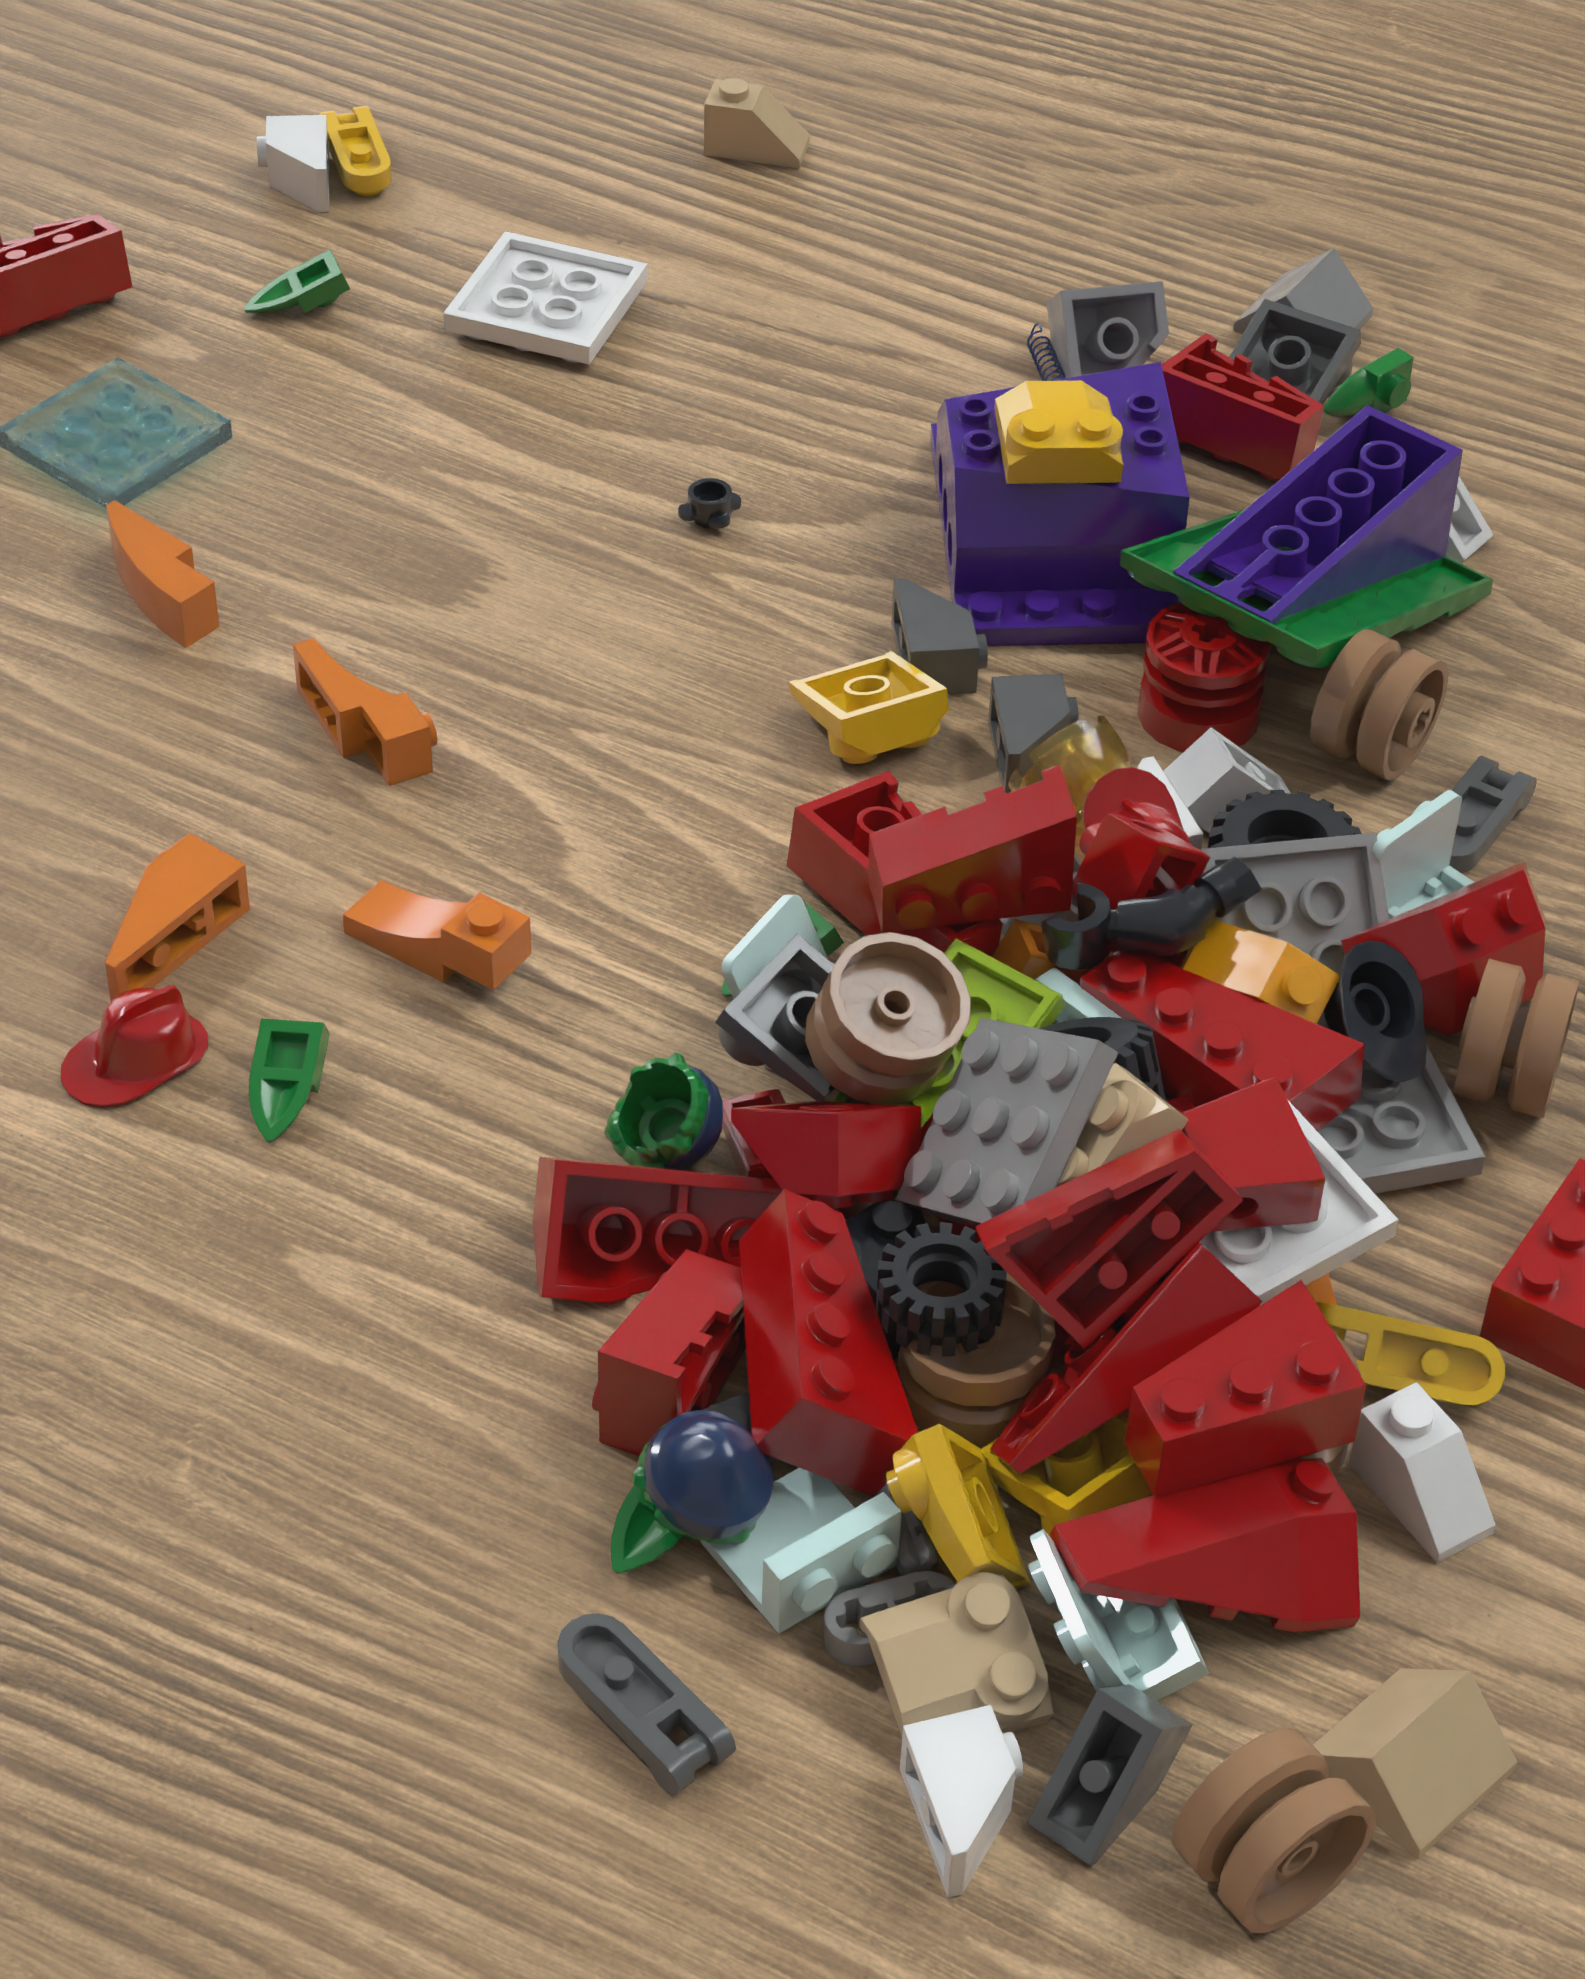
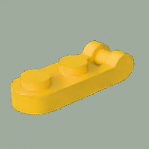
M367 105L353 107L352 113L336 115L334 110L318 112V115H326L329 151L345 187L360 196H374L388 187L392 182L391 161Z
M1316 1302L1334 1333L1343 1342L1346 1330L1367 1334L1361 1361L1356 1360L1361 1377L1367 1385L1399 1391L1417 1382L1432 1399L1458 1405H1479L1487 1402L1502 1387L1505 1380V1363L1500 1351L1486 1339L1476 1335L1357 1309Z

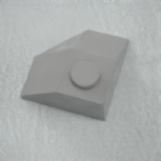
M1163 281L1063 290L1047 302L1051 344L1063 369L1065 378L1144 365L1169 334Z

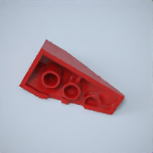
M539 1157L533 1214V1235L539 1297L605 1303L630 1298L631 1295L650 1291L657 1284L660 1276L670 1269L686 1249L741 1267L739 1239L778 1197L782 1189L774 1179ZM798 1194L812 1200V1195Z
M1198 1243L1085 1349L1070 1335L1063 1344L1067 1349L1064 1358L1067 1364L1059 1375H1047L1035 1384L990 1450L1017 1473L1024 1472L1130 1408L1133 1386L1259 1307L1263 1301L1207 1248Z
M1323 1458L1288 1460L1162 1497L1154 1498L1152 1495L1056 1524L1049 1534L1078 1588L1083 1593L1164 1607L1171 1598L1208 1605L1209 1615L1221 1619L1233 1620L1238 1611L1269 1616L1274 1629L1290 1632L1354 1627L1360 1619L1357 1512Z

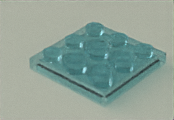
M119 357L0 426V447L107 509L106 505L114 500L122 505H126L233 438L230 419Z

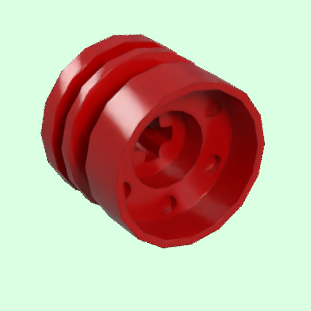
M1181 602L1162 609L1150 621L1146 636V652L1143 661L1144 673L1141 681L1137 713L1143 729L1158 743L1178 752L1186 751L1209 728H1213L1238 747L1245 745L1257 732L1270 642L1245 637L1232 630L1227 625L1225 619L1198 613Z

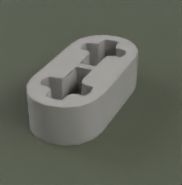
M921 1571L851 1589L835 1596L827 1604L824 1614L823 1639L826 1650L832 1658L842 1664L856 1667L876 1663L867 1635H857L856 1630L853 1627H845V1623L857 1621L860 1627L859 1621L861 1617L952 1589L955 1584L941 1573Z

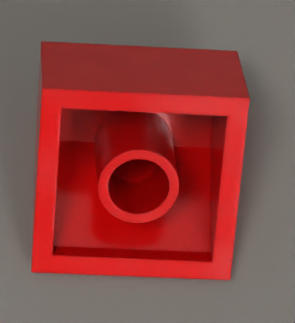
M818 1101L731 1108L732 1124L782 1191L787 1189L796 1194L812 1195V1201L823 1202L831 1208L852 1207L853 1195L855 1202L878 1203L884 1200H894V1190L901 1188L904 1182L906 1166L921 1146V1106L829 1101L819 1103Z

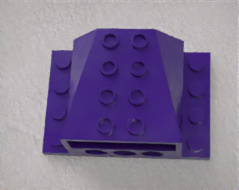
M1161 362L1052 380L1084 381L1108 398L1112 414L1119 420L1123 428L1120 447L1123 460L1121 483L1006 484L994 406L996 398L1015 387L945 399L938 410L937 423H931L930 444L951 600L953 603L971 611L976 634H985L987 646L1146 643L1150 621L1162 609L1177 604L1180 601L1177 595L1172 592L1158 591L1134 580L1129 575L1128 570L1120 566L1121 550L1186 529L1190 499Z

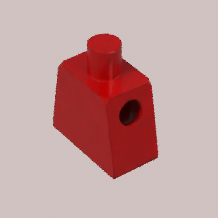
M1110 813L1103 818L1102 823L1089 826L1081 835L1079 846L1085 857L1073 879L1072 894L1077 901V884L1092 885L1109 898L1111 909H1117L1119 900L1154 897L1163 894L1169 889L1179 891L1188 884L1194 885L1195 879L1203 874L1211 857L1159 826ZM1113 942L1110 951H1118L1116 942Z
M1277 1077L1263 1080L1183 1113L1189 1120L1182 1129V1132L1221 1170L1244 1200L1212 1230L1213 1232L1318 1221L1325 1176Z

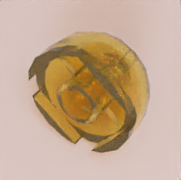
M1104 715L1098 716V726L1093 728L1086 719H1082L1056 732L1037 746L1028 755L1034 766L1024 777L1016 768L1010 777L1008 786L1011 791H1015L1042 781L1044 779L1041 771L1061 765L1077 814V830L1084 827L1082 813L1086 796L1097 779L1113 769L1132 767L1131 758L1122 739Z

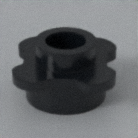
M716 478L699 479L689 486L688 501L678 507V515L684 521L694 520L701 527L724 528L730 524V515L733 510L741 507V497L736 493H732L730 485L723 480Z

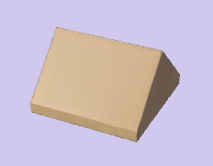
M1400 1668L1313 1744L1324 1756L1330 1768L1328 1778L1345 1779L1372 1807L1377 1817L1376 1826L1416 1859L1423 1856L1515 1771L1518 1762L1471 1672L1465 1670Z

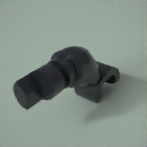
M1233 857L1220 867L1214 866L1195 879L1194 885L1188 884L1179 891L1169 889L1163 894L1154 897L1119 900L1117 909L1110 908L1109 898L1101 890L1092 885L1078 883L1077 907L1079 921H1067L1057 915L1043 920L1041 927L1044 950L1050 962L1060 968L1069 970L1089 969L1100 964L1110 954L1113 942L1117 943L1118 951L1169 957L1182 953L1205 939V929L1215 923L1216 917H1224L1260 892L1262 888L1251 869L1236 857Z

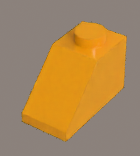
M1217 920L1205 929V939L1189 949L1180 966L1184 970L1316 1024L1339 982L1338 973L1292 944Z

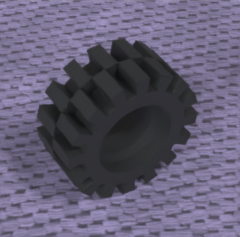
M940 1222L939 1233H931L928 1223L917 1225L914 1239L904 1230L896 1235L895 1246L888 1243L883 1249L882 1261L879 1260L876 1311L878 1317L882 1316L881 1326L887 1334L897 1330L896 1342L901 1346L907 1348L914 1339L918 1341L917 1353L930 1356L931 1346L937 1345L942 1346V1357L955 1356L956 1344L961 1343L966 1353L978 1349V1337L988 1342L995 1334V1326L1000 1327L1003 1319L1007 1272L986 1252L982 1241L977 1244L975 1243L976 1230L964 1226L959 1236L952 1234L953 1223ZM944 1281L953 1283L963 1288L966 1292L952 1297H936L926 1294L916 1287L927 1282Z

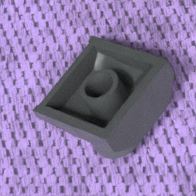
M1264 299L1229 358L1234 360L1236 355L1242 354L1253 361L1251 371L1270 382L1271 377L1277 376L1323 404L1333 388L1341 385L1350 377L1352 373V358L1361 344V330Z
M797 933L722 1011L715 1023L719 1026L720 1042L733 1059L749 1066L766 1065L821 1103L835 1088L831 1086L812 1062L805 1042L807 1015L821 992L834 964Z

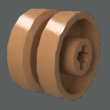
M1366 628L1358 632L1337 656L1318 694L1310 727V738L1313 746L1342 759H1348L1356 753L1360 768L1384 779L1395 780L1405 773L1417 758L1440 714L1449 675L1446 662L1414 649L1402 655L1398 641Z
M893 932L864 936L846 947L831 969L821 992L807 1015L805 1042L812 1062L832 1087L851 1098L872 1104L910 1102L932 1087L970 1022L971 997L962 973L942 951L917 937Z
M1489 959L1477 997H1472L1458 1048V1054L1461 1055L1453 1095L1487 1103L1497 1092L1504 1067L1511 1068L1513 1073L1507 1097L1511 1110L1544 1118L1564 1049L1580 981L1549 973L1545 974L1538 981L1530 1009L1527 1010L1520 1008L1526 981L1522 967Z
M1008 1273L1000 1327L995 1326V1334L988 1342L978 1337V1349L966 1353L961 1343L955 1345V1356L942 1357V1346L932 1345L930 1356L917 1353V1340L913 1339L907 1348L900 1345L897 1372L915 1424L920 1429L926 1430L941 1424L977 1447H985L1000 1436L1035 1384L1051 1374L1050 1364L1053 1360L1056 1336L1054 1318ZM944 1281L927 1282L916 1287L920 1291L936 1297H952L966 1292L963 1288Z
M1284 1727L1256 1737L1234 1751L1208 1774L1189 1797L1174 1824L1171 1843L1178 1854L1203 1881L1219 1882L1218 1896L1249 1933L1265 1934L1288 1925L1315 1907L1340 1884L1356 1865L1374 1834L1377 1817L1372 1807L1345 1779L1328 1778L1330 1768L1324 1756L1298 1729Z

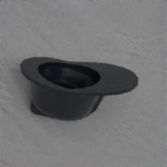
M1369 940L1353 946L1343 959L1339 982L1324 1009V1018L1329 1029L1364 1043V1062L1373 1071L1388 1080L1409 1081L1417 1078L1426 1066L1427 1046L1423 1020L1422 986L1414 968L1399 951L1386 943Z

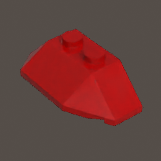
M1523 862L1340 941L1345 954L1353 946L1369 940L1386 943L1399 951L1414 968L1422 986L1424 1027L1448 1036L1463 1030L1472 997H1477L1489 959L1521 966L1526 977L1521 1003L1533 998L1537 983L1543 977L1546 919L1526 864Z

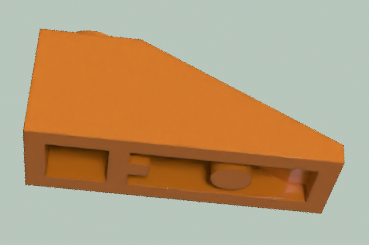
M188 833L168 850L161 852L154 861L146 866L105 961L110 1001L125 991L137 988H153L250 910L245 863Z

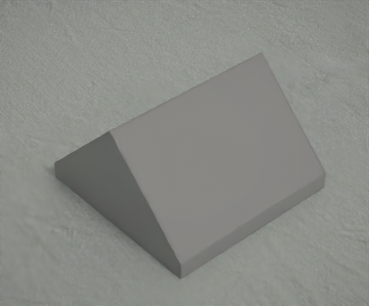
M1335 248L1282 274L1234 322L1233 331L1243 335L1264 299L1359 330L1372 317L1373 307Z

